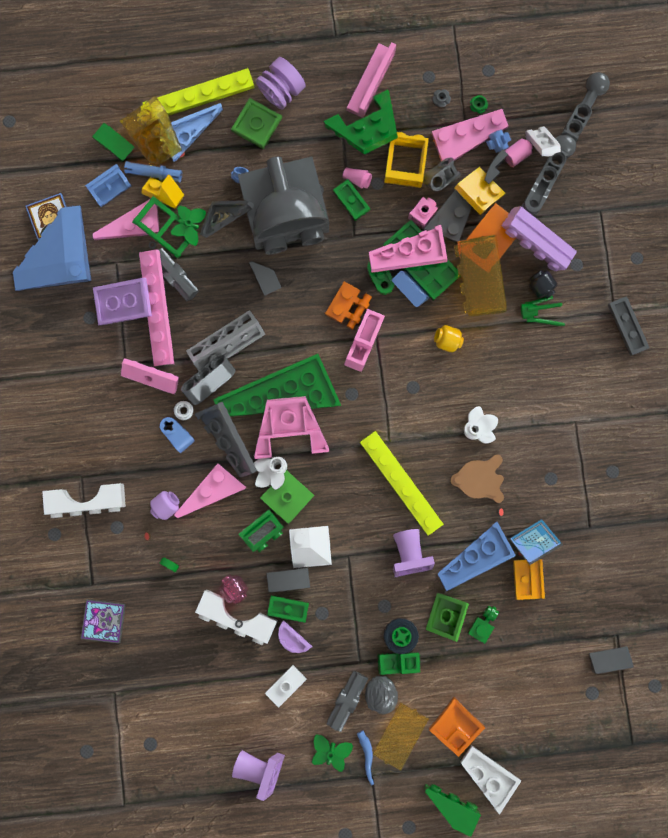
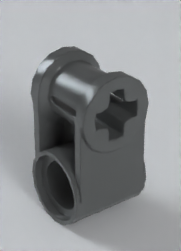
M452 157L446 158L426 172L423 177V184L435 191H440L451 182L460 178L461 173L457 171L454 159ZM436 177V182L432 184L433 179Z

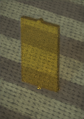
M400 702L373 755L385 761L386 765L390 764L401 771L429 718L418 713L415 708L411 709Z

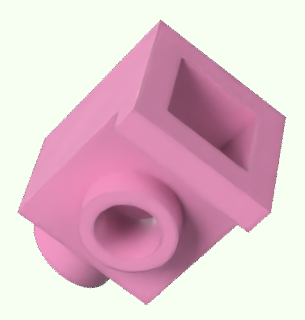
M423 197L409 213L408 219L412 220L423 230L437 213L436 202L431 198L426 200ZM424 207L428 212H422L421 209Z

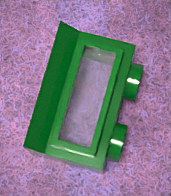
M267 510L238 535L252 552L257 550L260 553L268 546L266 543L271 538L276 540L283 534L281 530L284 527L274 514Z

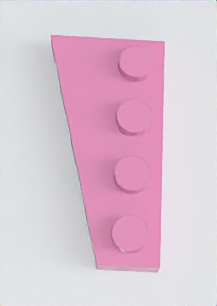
M503 109L434 130L431 135L441 161L450 157L457 160L468 151L478 147L481 143L490 139L489 134L500 129L502 131L506 130L508 123Z

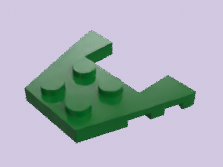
M389 90L373 96L374 103L379 108L378 111L348 126L345 125L339 114L323 121L325 127L328 130L334 131L338 137L346 139L348 144L364 155L397 139L398 135Z

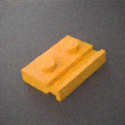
M539 559L531 565L526 560H513L515 599H545L543 560Z

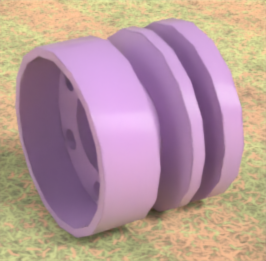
M278 57L269 66L271 73L265 70L262 76H259L255 81L266 99L282 110L287 106L286 103L292 101L291 95L297 96L306 85L299 72L287 60Z

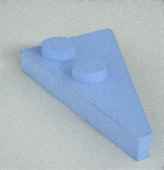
M221 103L160 126L173 161H177L222 112Z

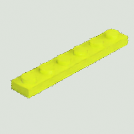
M249 68L142 103L148 121L151 122L255 87Z
M373 432L362 440L360 444L427 536L444 525L377 432Z

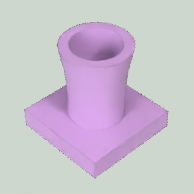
M419 529L401 531L393 535L402 562L394 564L393 571L395 577L433 570L435 564L433 556L422 558Z
M242 750L234 765L232 777L260 784L256 798L264 801L274 792L285 755L276 753L269 758L267 763Z

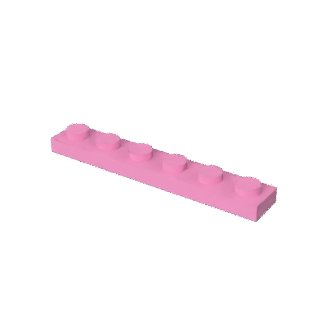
M160 251L140 252L142 278L147 279L152 316L148 317L153 363L154 366L174 364Z

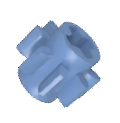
M502 129L489 134L490 140L486 141L489 150L494 149L497 153L509 147L508 142L511 141L508 132L503 133Z

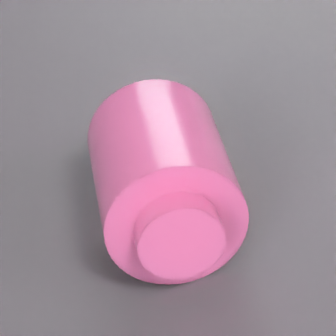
M520 139L505 150L508 154L505 161L511 167H515L532 154V144L528 140Z

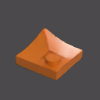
M455 697L452 698L444 711L429 727V731L458 757L485 729V726Z

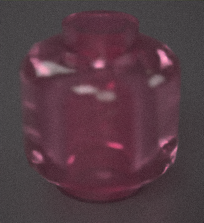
M230 574L221 580L222 585L219 591L227 603H234L236 605L248 596L246 594L248 587L240 576L232 577Z

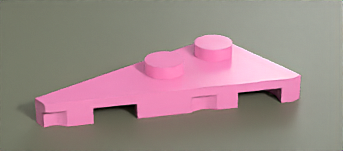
M217 464L174 516L177 518L185 516L245 490L246 486L220 464Z

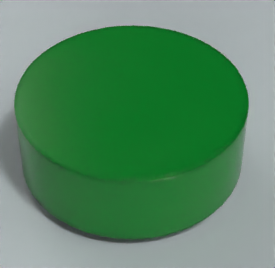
M162 557L159 564L175 573L179 568V565L165 557Z

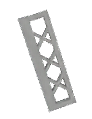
M249 310L186 350L198 371H200L219 355H224L227 359L264 336L265 332ZM251 318V321H249L246 324H243L244 321ZM218 340L215 344L211 345L213 341ZM199 350H202L201 353L197 354L196 356H193L194 353L198 352Z

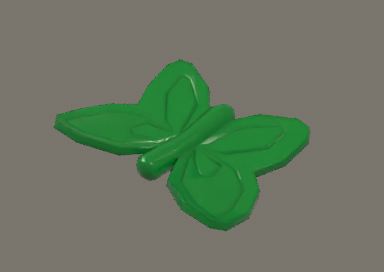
M178 206V215L181 218L178 220V223L180 224L171 230V234L173 236H184L189 244L196 246L199 239L195 229H198L199 225L194 223H200L205 218L206 211L200 208L190 211L187 207Z
M317 734L314 738V747L317 752L312 759V764L320 765L326 762L327 765H330L332 763L336 770L342 772L345 765L344 759L352 752L353 745L352 743L344 742L335 748L336 744L334 742L329 746L328 740L324 736Z

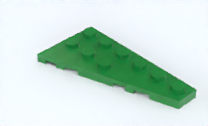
M319 354L213 399L215 404L223 402L230 417L264 414L267 400L306 396L311 409L341 406Z

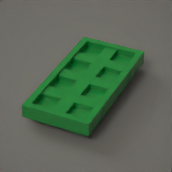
M410 220L389 238L383 246L401 242L402 239L414 237L422 231ZM448 259L444 263L403 268L433 301L462 275Z

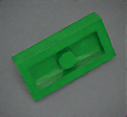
M349 179L333 189V193L354 221L370 211V207Z
M271 595L267 615L305 623L309 603Z

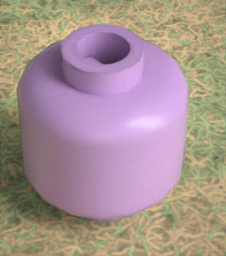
M162 491L151 500L150 512L157 519L167 520L178 511L179 499L173 492Z

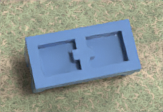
M116 164L85 186L100 207H102L130 188L131 184Z

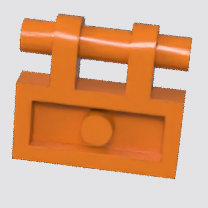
M344 281L325 315L340 324L347 318L350 320L347 327L353 330L355 325L361 321L360 317L364 310L368 309L369 301L372 297L365 294L363 299H359L360 290ZM356 304L358 307L354 314L350 313L349 310L352 305Z

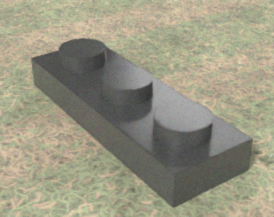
M627 296L609 303L608 307L630 356L649 349L650 347Z

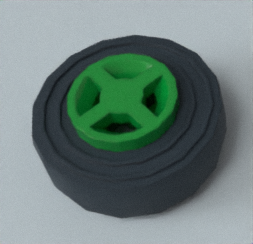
M398 618L392 620L384 630L385 644L395 653H408L418 643V630L407 619Z

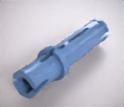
M129 161L125 162L124 168H127L124 169L125 173L159 178V181H164L169 174L174 181L181 182L182 176H180V174L182 175V170L168 169L166 166L156 167Z

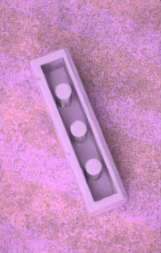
M521 206L514 207L502 224L508 236L516 237L522 247L531 249L534 252L533 255L539 260H545L548 263L547 266L553 271L567 269L577 253L575 249Z

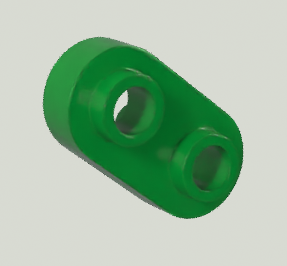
M369 261L367 271L377 292L383 295L391 293L394 283L392 282L393 278L389 270L371 273ZM387 283L388 287L382 288L381 284Z

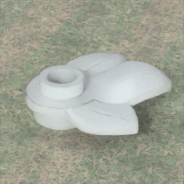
M480 406L475 407L468 414V423L464 426L465 436L471 440L478 439L482 443H491L496 439L492 430L496 428L498 418L494 415H484ZM472 427L476 429V433L472 431Z
M274 457L272 459L261 458L254 462L257 471L260 472L255 483L257 487L264 488L271 485L277 490L283 485L287 462L282 457ZM276 465H281L280 469H275Z

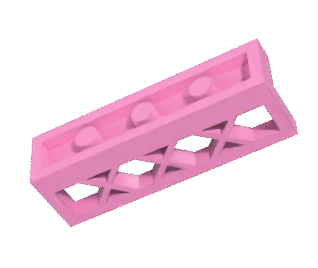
M391 42L389 48L378 44L347 106V111L364 118L373 100V96H375L395 55L396 44Z

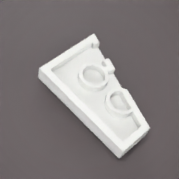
M471 745L460 762L500 815L521 780Z

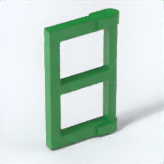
M154 196L132 221V223L141 228L177 259L189 245L185 240L176 250L161 238L172 222L175 220L178 223V220L181 218ZM154 204L170 216L157 234L141 222Z

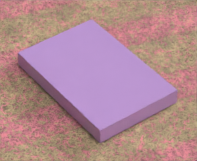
M146 278L93 287L98 325L152 316Z

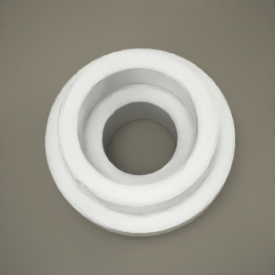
M180 401L174 407V414L180 420H187L193 415V407L187 401ZM183 407L187 408L186 414H181Z

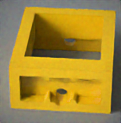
M397 132L398 138L391 141L389 145L384 183L421 188L429 138H425L422 135L408 136L405 133ZM394 145L422 149L418 174L391 170Z

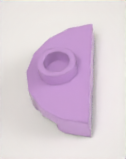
M283 620L278 633L282 646L292 653L308 651L312 645Z

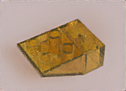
M156 95L120 120L151 166L157 167L182 151L169 116Z

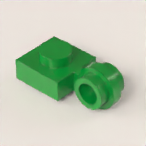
M488 605L483 613L485 619L482 620L476 617L468 634L485 644L495 628L488 622L490 620L494 621L499 614V611L496 610L497 608Z

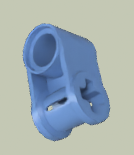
M167 417L160 422L161 431L179 453H182L195 441L175 419ZM167 422H169V423H174V424L172 425V428H173L172 431L169 430V429L166 430V428H167L166 423H167Z

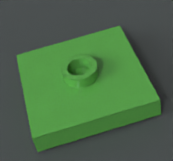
M249 98L231 131L264 149L280 123L282 115Z
M286 470L283 485L277 490L271 486L260 499L289 524L315 495Z

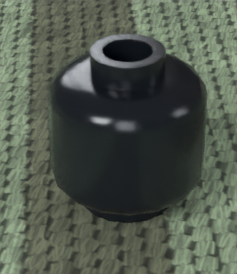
M540 270L529 278V287L537 298L545 296L548 299L556 293L554 289L557 287V282L549 271L543 272Z

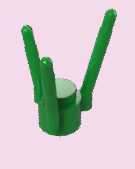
M553 296L548 299L544 297L521 304L522 319H527V322L565 326L563 322L534 318V316H538V310L562 306V303L535 305L551 300Z

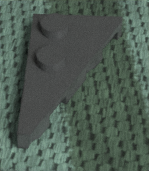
M212 201L200 235L205 238L209 237L253 209L254 204L250 201Z

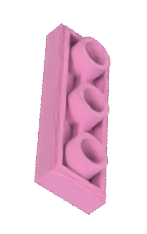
M124 359L122 362V377L171 394L176 393L179 377L136 361Z

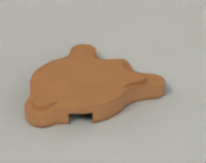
M494 455L487 461L476 460L466 463L458 473L452 475L451 484L458 487L470 498L479 499L487 497L496 503H501L504 500V495L500 491V485L504 478L502 475H497L495 470L501 465L502 457Z

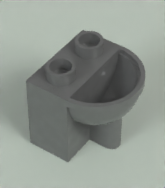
M312 156L283 163L282 157H272L267 160L266 168L238 174L244 201H250L254 204L253 209L248 211L247 214L256 250L264 248L265 254H277L287 249V242L301 239L302 245L307 246L324 240L323 234L329 232V219Z

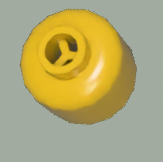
M444 325L436 330L434 342H436L437 348L453 353L463 345L464 338L459 329Z

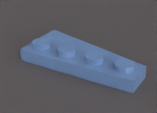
M496 522L437 575L447 592L508 561L516 555L498 522Z

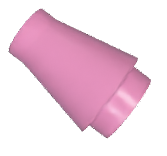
M346 167L343 178L349 179L350 182L362 189L363 187H369L372 174L368 173V170Z

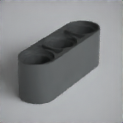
M219 355L182 385L181 391L193 405L199 404L234 375L235 368L224 355Z

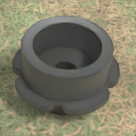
M445 89L436 90L432 100L437 107L442 108L450 103L451 97Z

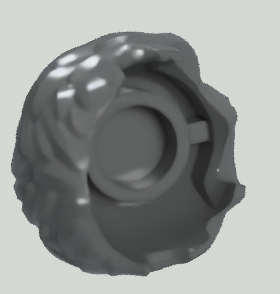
M379 675L373 677L368 682L365 692L368 708L382 715L388 714L395 709L398 702V692L394 683L388 677Z

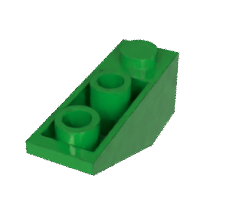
M425 784L424 790L451 827L471 837L481 816L477 809L478 806L469 801L466 803L460 801V798L449 792L447 795L441 792L442 789L434 784L430 786Z

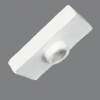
M292 665L265 694L279 708L307 678Z

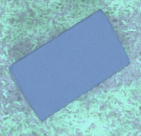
M400 271L392 279V282L415 307H419L429 299V296L406 271Z

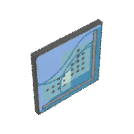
M543 519L510 538V541L529 565L563 545Z

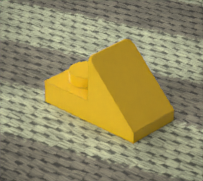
M169 174L163 182L150 177L142 188L143 195L150 198L154 196L160 202L175 209L184 197L183 192Z

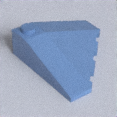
M80 205L61 208L54 221L48 224L41 234L42 237L36 245L30 248L20 266H17L13 271L15 291L91 281Z

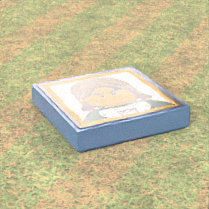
M61 193L26 206L38 241L48 224H51L58 216V211L61 208L67 207Z

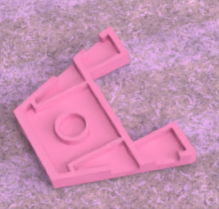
M306 396L267 400L255 450V459L272 457L270 438L310 434L312 454L329 452L327 442Z

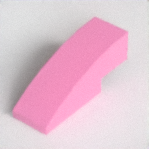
M367 309L347 355L345 366L362 372L384 320V315Z

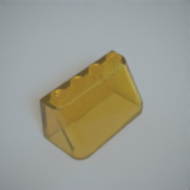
M489 235L458 241V245L454 246L456 257L460 258V264L457 265L459 276L463 278L460 288L461 294L465 295L466 302L463 303L464 313H468L469 317L507 312L497 236Z

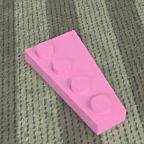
M441 225L436 226L435 229L420 232L419 235L404 238L401 242L391 243L370 251L371 273L447 262Z

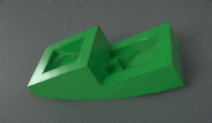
M105 123L92 136L94 140L106 150L108 149L122 162L134 149L131 143Z
M419 652L378 654V673L380 675L420 673Z

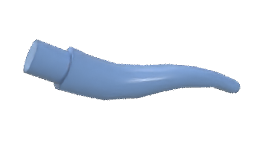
M360 731L357 733V736L365 754L366 775L370 784L374 785L371 777L372 746L364 731Z

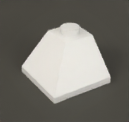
M328 526L289 530L293 568L332 565Z

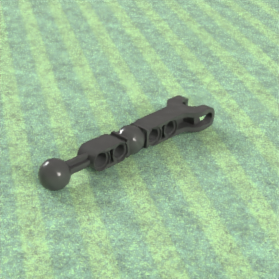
M596 72L587 78L586 88L588 92L582 103L577 105L562 134L555 138L561 146V152L549 156L521 206L534 217H536L545 203L567 158L574 154L576 142L592 114L591 108L596 98L605 94L609 89L610 81L605 73ZM578 113H582L584 117H580ZM569 128L574 129L576 133L571 132ZM552 160H557L559 164H554ZM543 175H548L551 180H546Z

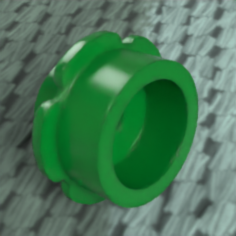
M477 95L470 101V109L478 114L484 113L485 109L488 108V102L482 95Z

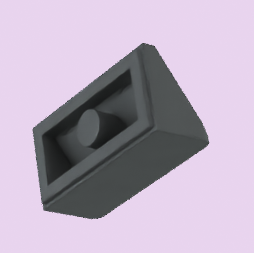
M627 646L589 653L591 668L594 674L634 668Z

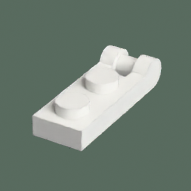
M544 126L539 127L535 131L531 129L525 132L526 139L533 144L542 156L548 157L554 155V153L561 152L560 144Z

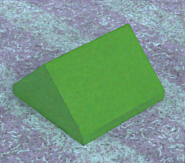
M437 593L426 630L457 642L469 603Z

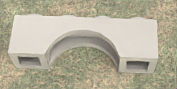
M121 483L101 485L98 494L92 500L85 503L73 500L67 490L42 491L44 515H51V518L63 517L62 513H70V516L82 515V511H89V514H99L102 509H109V512H119L121 507H126L124 484Z
M209 590L204 591L195 612L199 614L200 619L208 622L210 619L216 621V625L223 629L230 627L235 630V634L242 637L246 635L253 637L252 641L263 645V643L268 644L278 621L259 613L253 619L242 621L243 626L237 628L235 626L237 619L230 616L227 612L224 597Z

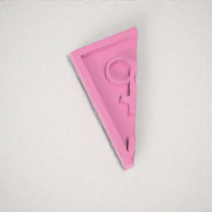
M149 200L94 232L93 239L102 240L148 235L132 223V221ZM154 204L141 222L156 234L160 229L158 206Z

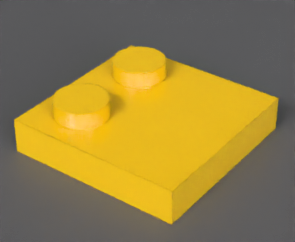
M479 167L455 186V189L481 215L505 195V192L494 181L488 184L485 181L486 173Z

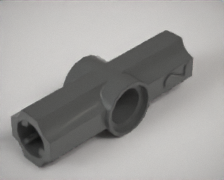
M163 248L157 249L160 251L163 277L172 287L176 288L186 301L193 299L199 292L197 287L188 279L187 274L177 262L175 263Z
M352 671L344 689H341L335 701V707L326 723L328 726L336 731H342L350 714L354 712L359 702V696L366 685L368 677L357 671Z

